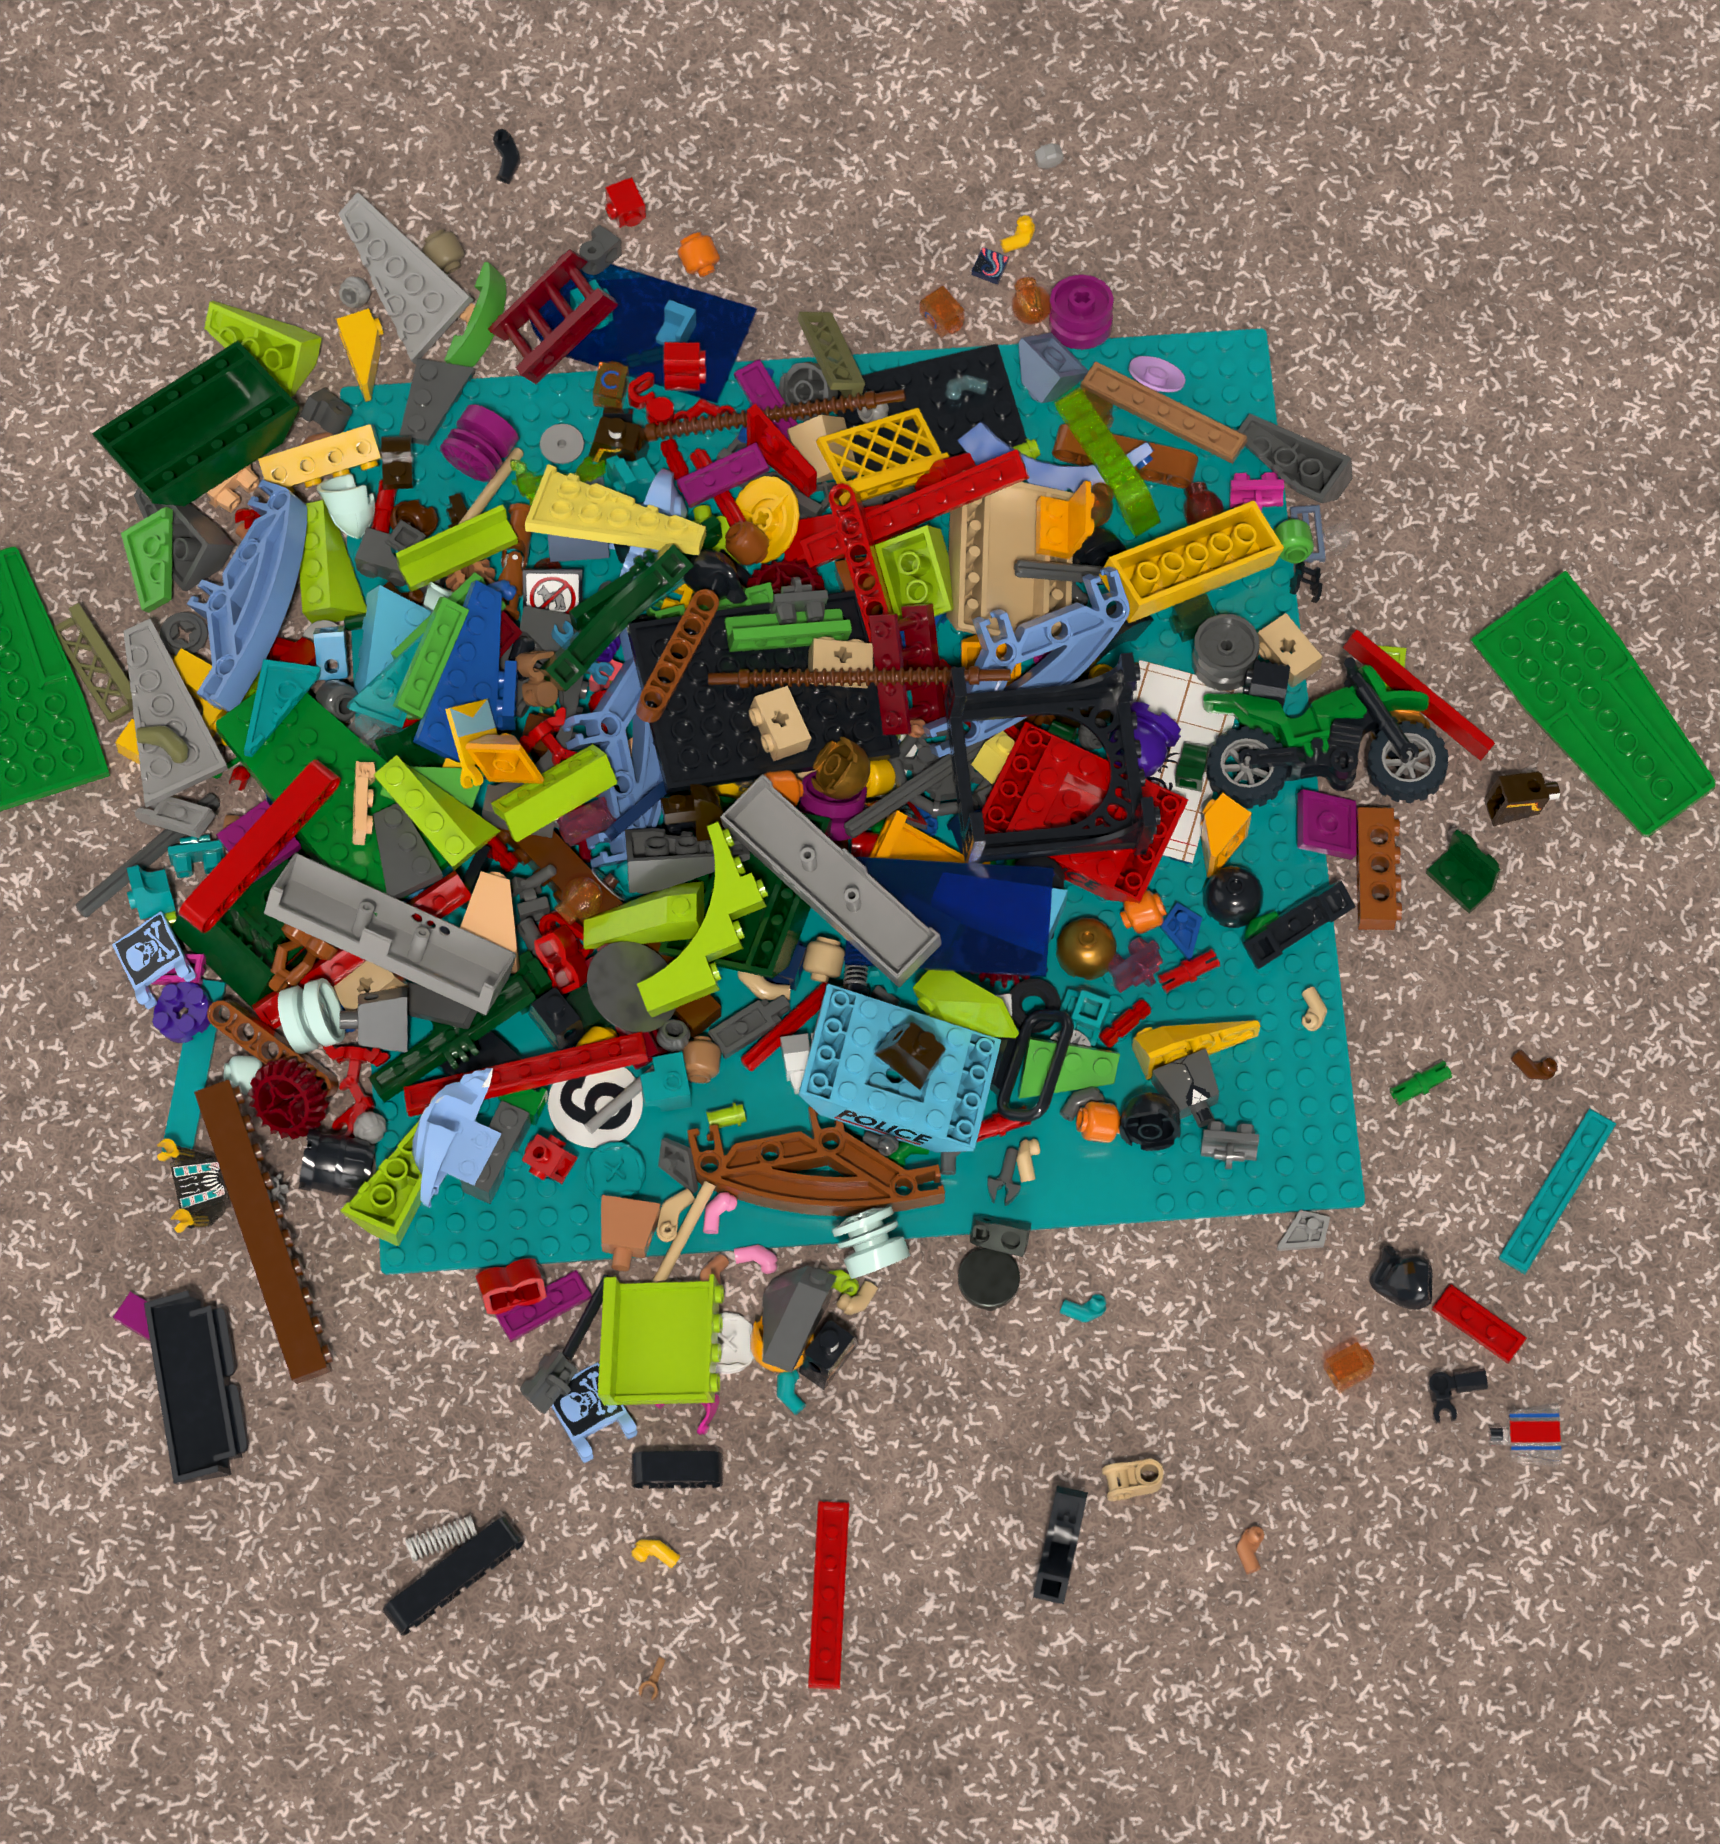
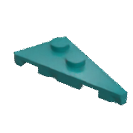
M423 634L350 700L347 708L402 728L407 713L393 707V704Z
M263 659L244 748L245 756L253 757L321 675L320 667Z

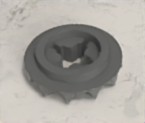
M180 612L170 616L165 620L160 629V638L171 655H177L181 648L196 655L198 650L204 648L208 637L204 621L199 616L189 612ZM179 626L184 632H191L189 634V643L184 642L182 638L176 639L179 637Z

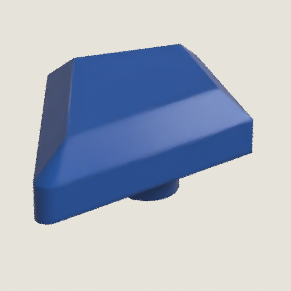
M1176 903L1160 928L1184 957L1190 961L1193 956L1202 917Z

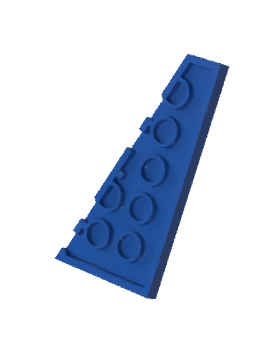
M477 580L470 584L463 607L469 609V612L413 740L414 743L444 758H449L459 763V756L445 709L488 699L497 730L502 593Z

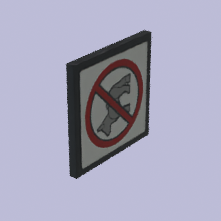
M523 568V608L528 606L569 614V610L583 602L582 569Z

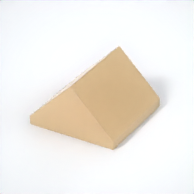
M819 415L787 430L790 443L816 470L817 483L833 480L834 477L816 441L819 437L846 430L843 417ZM835 442L828 444L831 452L842 457L845 447ZM849 449L846 459L856 463L853 451ZM845 466L841 469L844 477L858 474V472Z

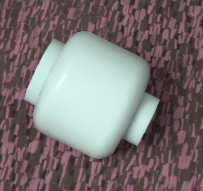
M233 1056L229 1063L224 1064V1081L229 1079L235 1087L238 1085L241 1087L244 1095H248L249 1090L252 1088L250 1082L255 1077L257 1070L263 1066L262 1062L255 1056Z

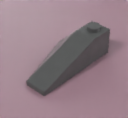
M1249 414L1237 431L1247 436V443L1245 444L1247 449L1281 479H1284L1297 493L1315 501L1327 503L1338 500L1353 479L1351 457L1255 415Z
M137 488L134 497L144 519L164 507L173 509L172 579L183 591L190 590L198 585L202 579H207L223 568L234 544L215 523L190 503L186 506L153 504Z
M659 828L625 830L629 893L647 894L651 891H661L715 872V859L711 840L697 841L696 837L693 836V832L683 831L681 836L667 835L665 834V829ZM732 837L735 844L730 847L733 857L739 856L742 862L749 860V850L735 837Z
M805 1266L771 1280L762 1298V1362L792 1373L830 1303L837 1276L819 1268Z

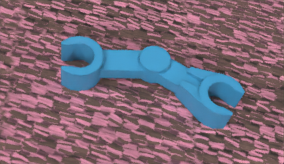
M567 621L564 622L562 627L566 634L560 633L556 624L551 632L552 638L561 647L574 635L573 627ZM594 662L587 671L593 675L596 683L606 685L609 678L601 675L600 671L611 676L614 668L606 662Z

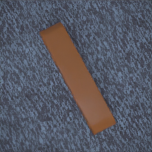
M1062 424L1058 428L1052 455L1063 462L1087 466L1108 462L1126 455L1146 441L1076 425ZM1150 443L1155 450L1150 454L1153 460L1140 470L1137 466H1134L1127 472L1129 477L1186 489L1190 488L1193 484L1199 459L1194 453Z
M703 589L697 591L691 599L641 692L636 706V714L642 721L648 723L655 722L660 719L715 617L719 606V599L714 592ZM697 605H705L709 608V611H703ZM684 629H693L696 635H690ZM671 653H680L684 658L676 659ZM658 677H666L671 683H663ZM653 701L658 707H649L645 702Z
M219 1000L209 1006L207 1011L209 1022L261 1062L266 1064L271 1060H278L283 1057L287 1061L296 1058L301 1063L307 1062V1070H316L315 1078L321 1077L327 1083V1091L329 1092L324 1099L333 1097L336 1094L338 1080L334 1074L306 1053L299 1054L295 1052L287 1039L233 1000ZM222 1006H226L230 1011V1017L227 1022L222 1021L219 1016ZM247 1023L254 1028V1036L251 1040H248L243 1034L244 1026ZM271 1041L275 1042L279 1048L275 1058L271 1057L267 1051Z

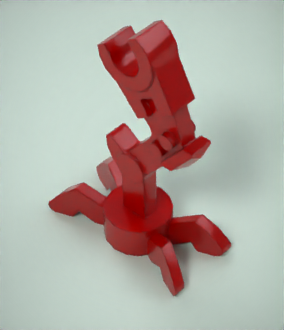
M564 707L558 709L554 713V717L544 720L530 731L527 736L524 735L519 740L526 753H530L532 747L542 741L552 753L554 766L559 764L560 760H566L578 753L564 749L551 734L552 731L558 732L560 726L564 725L566 718Z
M334 1045L323 1046L326 1054L333 1061L336 1060L338 1064L344 1061L349 1062L347 1077L342 1080L339 1089L341 1091L349 1089L355 1099V1104L333 1122L332 1128L339 1131L344 1125H347L348 1129L344 1135L355 1138L353 1124L357 1117L364 1112H368L369 1108L375 1109L371 1097L365 1095L359 1085L358 1079L361 1064H365L368 1061L379 1067L390 1059V1055L381 1052L379 1048H373L370 1051L367 1048L341 1046L335 1048Z

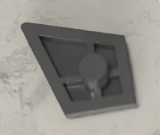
M665 1137L661 1141L658 1166L694 1194L698 1191L691 1148Z

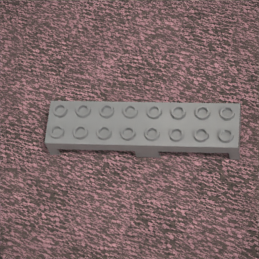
M762 774L720 817L725 829L728 828L730 833L899 988L942 944L940 935L932 927L928 929L867 873V868L845 848L840 849L774 789L772 782L765 775Z
M297 853L294 854L272 886L264 914L484 1015H487L508 981L517 955L510 950ZM412 914H419L422 917V921L414 920ZM427 921H433L436 927H430ZM440 927H447L450 930V934L442 933Z

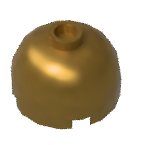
M839 737L841 740L837 743L830 741L819 752L813 765V769L817 770L816 779L811 777L815 790L836 800L849 799L858 794L866 787L870 775V760L864 749L845 737Z
M1080 918L1071 921L1063 928L1057 940L1056 957L1060 967L1068 975L1074 978L1077 976L1085 978V980H1093L1102 977L1112 968L1116 958L1117 943L1112 930L1105 923L1094 918Z

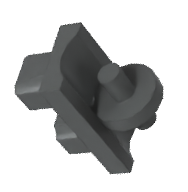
M799 576L792 577L791 586H782L781 594H774L773 603L769 605L770 614H776L779 625L795 624L797 621L796 612L805 611L807 623L822 622L825 604L828 600L827 590L812 591L811 584L802 585Z
M1210 1121L1207 1130L1203 1131L1201 1156L1225 1160V1169L1230 1170L1232 1169L1233 1161H1256L1259 1134H1255L1254 1126L1251 1124H1240L1237 1126V1132H1226L1225 1124Z
M557 1350L551 1356L545 1355L539 1362L540 1371L533 1380H526L520 1387L522 1395L543 1414H546L560 1394L567 1396L570 1393L571 1389L568 1387V1383L578 1372V1369Z

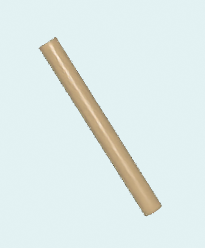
M514 448L459 524L481 514L523 457L524 453L521 449Z
M704 1181L651 1283L666 1282L716 1186Z

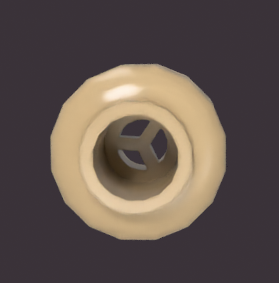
M817 937L816 941L808 943L803 961V969L811 973V980L823 983L828 982L829 978H837L841 975L846 955L845 950L840 947L841 942Z

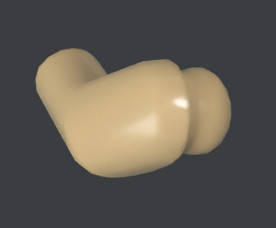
M1310 987L1302 992V996L1309 1007L1306 1015L1302 1017V1024L1307 1030L1315 1031L1322 1026L1327 1014V1007L1316 988Z
M1025 1139L1020 1143L1016 1162L1021 1182L1036 1180L1031 1156L1038 1155L1041 1152L1037 1139L1030 1141Z

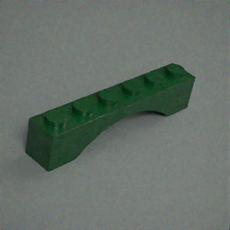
M666 544L539 670L559 691L566 692L591 667L600 654L629 623L672 588L694 565L674 544Z

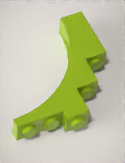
M719 822L707 826L714 851L715 878L711 902L698 932L674 961L652 977L637 983L647 1012L651 1017L719 991L720 988L717 981L722 979L715 962L711 964L709 962L743 949L740 939L745 938L739 921L733 922L732 920L766 907L763 898L767 897L768 893L762 879L756 881L752 872L741 877L746 871L740 857L734 858L730 847L735 845L729 829L723 830Z

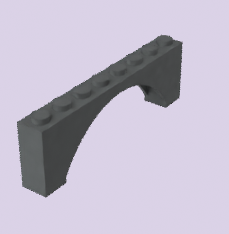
M524 606L519 628L523 633L519 637L524 636L533 639L535 648L532 651H553L556 653L561 646L552 638V629L556 624L558 631L566 634L562 627L565 621L571 624L570 614ZM549 658L540 659L537 661L541 665H543ZM584 674L566 692L558 690L560 707H564L566 710L565 719L573 715H580L583 712V707H578L579 699L585 700L588 682L583 681ZM560 726L555 739L564 749H567L566 742L576 738L575 734H578L573 732L574 726L571 727L569 732H564L563 726ZM549 749L535 763L541 774L554 767L552 753ZM503 782L496 786L488 784L482 818L496 828L509 830L506 822L495 814L491 803L525 783ZM562 816L532 833V835L552 838L554 827L560 828Z

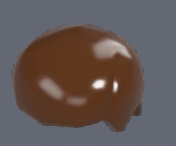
M412 500L397 504L391 511L389 521L392 530L402 520L425 534L426 539L435 531L438 518L433 507L425 508L420 505L419 500Z

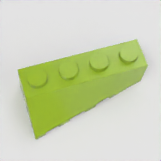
M324 500L306 503L307 527L299 569L302 613L311 623L320 620L339 622L344 621L346 616L366 613L367 606L362 596L360 584L357 582L352 561L348 556L341 530L334 524Z
M397 755L374 774L376 780L454 871L501 832L498 828L404 763Z
M419 1121L397 1145L398 1148L391 1156L380 1164L379 1169L370 1180L359 1188L355 1197L340 1210L342 1214L371 1235L398 1247L422 1202L420 1200L422 1174L417 1168L412 1155L413 1138Z

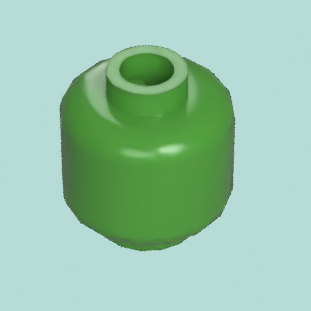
M1287 519L1275 528L1274 532L1284 547L1279 556L1282 560L1289 563H1300L1306 560L1313 552L1314 543L1311 529L1305 521Z

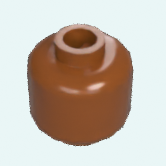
M737 522L727 531L725 535V548L740 564L746 566L754 563L758 564L766 558L769 539L753 522Z

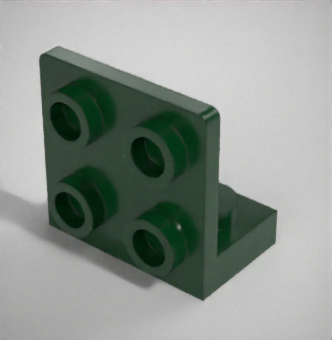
M421 719L402 730L382 735L374 740L381 757L387 763L397 755L410 767H443L446 758L413 742Z
M1457 829L1452 834L1448 851L1427 869L1426 874L1470 914L1495 890L1500 868L1494 857L1489 854L1485 855L1477 848L1475 840L1470 835H1463Z

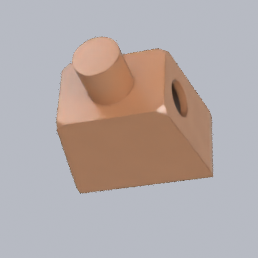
M602 1195L601 1244L603 1252L613 1254L612 1269L629 1271L632 1257H646L658 1225L661 1210L660 1203Z

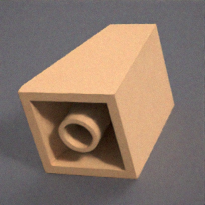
M481 871L460 928L517 954L511 970L512 974H516L520 966L510 880L498 872L485 873Z

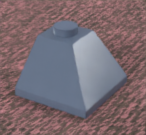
M1052 333L1023 337L1019 341L1022 384L1029 390V395L1040 403L1056 401L1083 380L1089 372Z

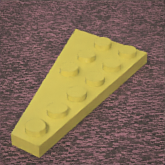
M547 464L525 521V531L656 550H660L666 544H674L681 553L692 555L700 554L706 537L705 526L677 515L666 516L659 513L658 508L650 504L647 507L635 503V498L597 483L592 485L580 481L579 476L572 473L566 476L557 472V468Z

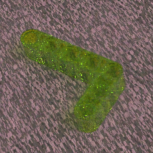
M1078 387L1055 401L1054 405L1060 416L1115 496L1121 514L1132 534L1138 537L1161 523L1146 484L1081 388Z

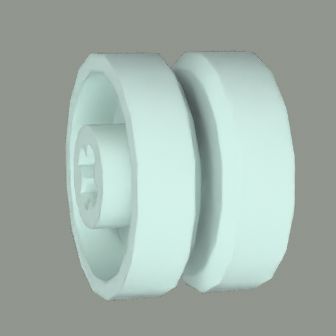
M320 978L306 983L304 989L297 985L279 992L278 1011L284 1034L295 1052L303 1054L317 1049L319 1043L327 1047L343 1041L345 1029H340L339 1011H342V1008L328 980Z

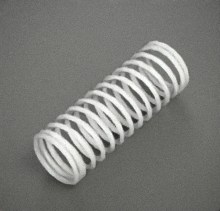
M471 1516L464 1517V1524L459 1519V1526L454 1521V1529L450 1523H448V1529L443 1525V1532L438 1527V1535L435 1529H432V1535L427 1531V1538L422 1533V1540L419 1535H416L417 1543L413 1537H411V1540L410 1538L406 1539L405 1542L412 1561H418L415 1547L420 1558L423 1559L420 1544L426 1557H428L426 1544L430 1553L434 1555L431 1541L436 1552L439 1553V1548L435 1544L436 1538L442 1551H444L445 1548L441 1536L447 1549H450L447 1535L452 1546L455 1548L452 1533L457 1544H461L457 1530L463 1543H466L463 1530L468 1541L471 1540L468 1527L472 1537H475L477 1531Z

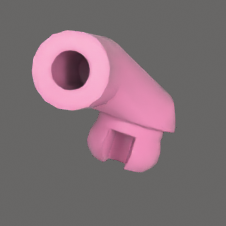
M728 1192L719 1193L706 1205L704 1233L718 1234L720 1215L725 1210L729 1212L734 1210L737 1206V1198L734 1195H730Z
M762 1245L734 1249L736 1264L755 1261L761 1265V1271L765 1274L774 1273L777 1270L776 1262L778 1259L775 1253Z

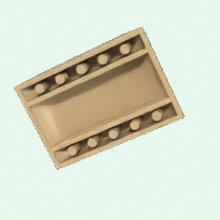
M1019 482L950 511L949 565L953 611L947 612L946 617L955 630L977 634L972 619L980 616L984 619L989 618L991 624L986 627L990 636L1000 635L998 621L995 617L991 618L990 612L1001 609L1007 612L1013 632L1015 633L1018 625L1071 605L1072 581L1020 578L1015 576L1014 565L1018 560L1072 564L1073 556L1068 560L1036 554V501L1040 496L1069 501L1074 493ZM1060 622L1055 623L1051 628V635L1053 637L1059 635L1062 630Z

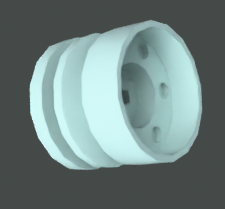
M891 1206L871 1208L846 1218L839 1226L831 1229L834 1237L846 1233L849 1235L848 1239L837 1245L839 1249L854 1248L855 1252L844 1259L851 1279L882 1269L911 1256L903 1236L888 1237L887 1233L898 1226L897 1220L883 1224L882 1219L894 1214Z

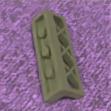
M799 312L797 319L822 369L830 390H840L844 398H848L849 394H852L853 397L857 393L862 395L865 382L832 312ZM810 322H814V323H818V324H817V326H815V325L811 324Z
M77 603L68 608L71 617L54 626L53 629L64 653L108 722L111 723L133 711L130 682L80 604ZM75 624L80 632L77 643L64 640L60 632ZM83 638H84L85 642L87 643V645H86V644H81ZM69 647L75 648L74 653H72ZM79 649L93 652L92 665L81 664L77 661ZM97 661L100 663L102 668L96 667ZM84 670L90 671L88 676ZM94 672L107 674L109 680L106 689L93 686L91 681ZM112 684L114 685L117 691L111 690ZM99 693L104 694L103 700L100 697ZM109 695L121 697L126 705L111 713L106 703Z

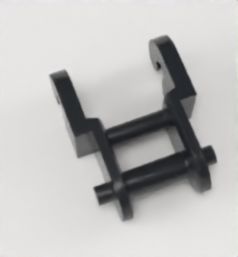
M1304 561L1295 565V576L1290 580V587L1293 588L1290 590V594L1295 595L1298 592L1301 581L1310 585L1311 595L1314 596L1311 602L1317 603L1321 597L1323 583L1319 582L1321 569L1316 567L1313 570L1305 567ZM1304 573L1311 575V580L1303 578Z

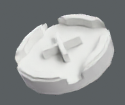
M720 1313L723 1318L722 1333H718L717 1343L721 1345L722 1357L721 1362H716V1373L732 1374L740 1372L749 1366L754 1359L750 1349V1337L753 1326L739 1314Z

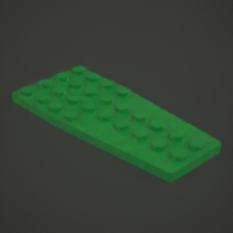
M16 547L0 550L1 812L110 776L82 691L21 554Z
M1566 570L1470 639L1471 644L1523 710L1641 836L1645 838L1652 836L1715 789L1716 781L1621 638Z
M256 692L218 719L216 722L217 733L273 803L313 760L317 759L341 778L336 791L302 827L298 834L324 866L386 894L374 821L372 824V834H366L364 845H354L352 843L356 761L374 762L375 772L381 769L387 762L308 693L303 696L253 757L245 756L244 748ZM375 778V781L368 786V789H373V806L367 807L368 816H373V814L396 804L395 801L380 796L382 786ZM414 824L440 870L443 871L449 864ZM407 895V896H405V897H403V898H401V899H398V900L403 901V900H404L405 898H407L409 895Z

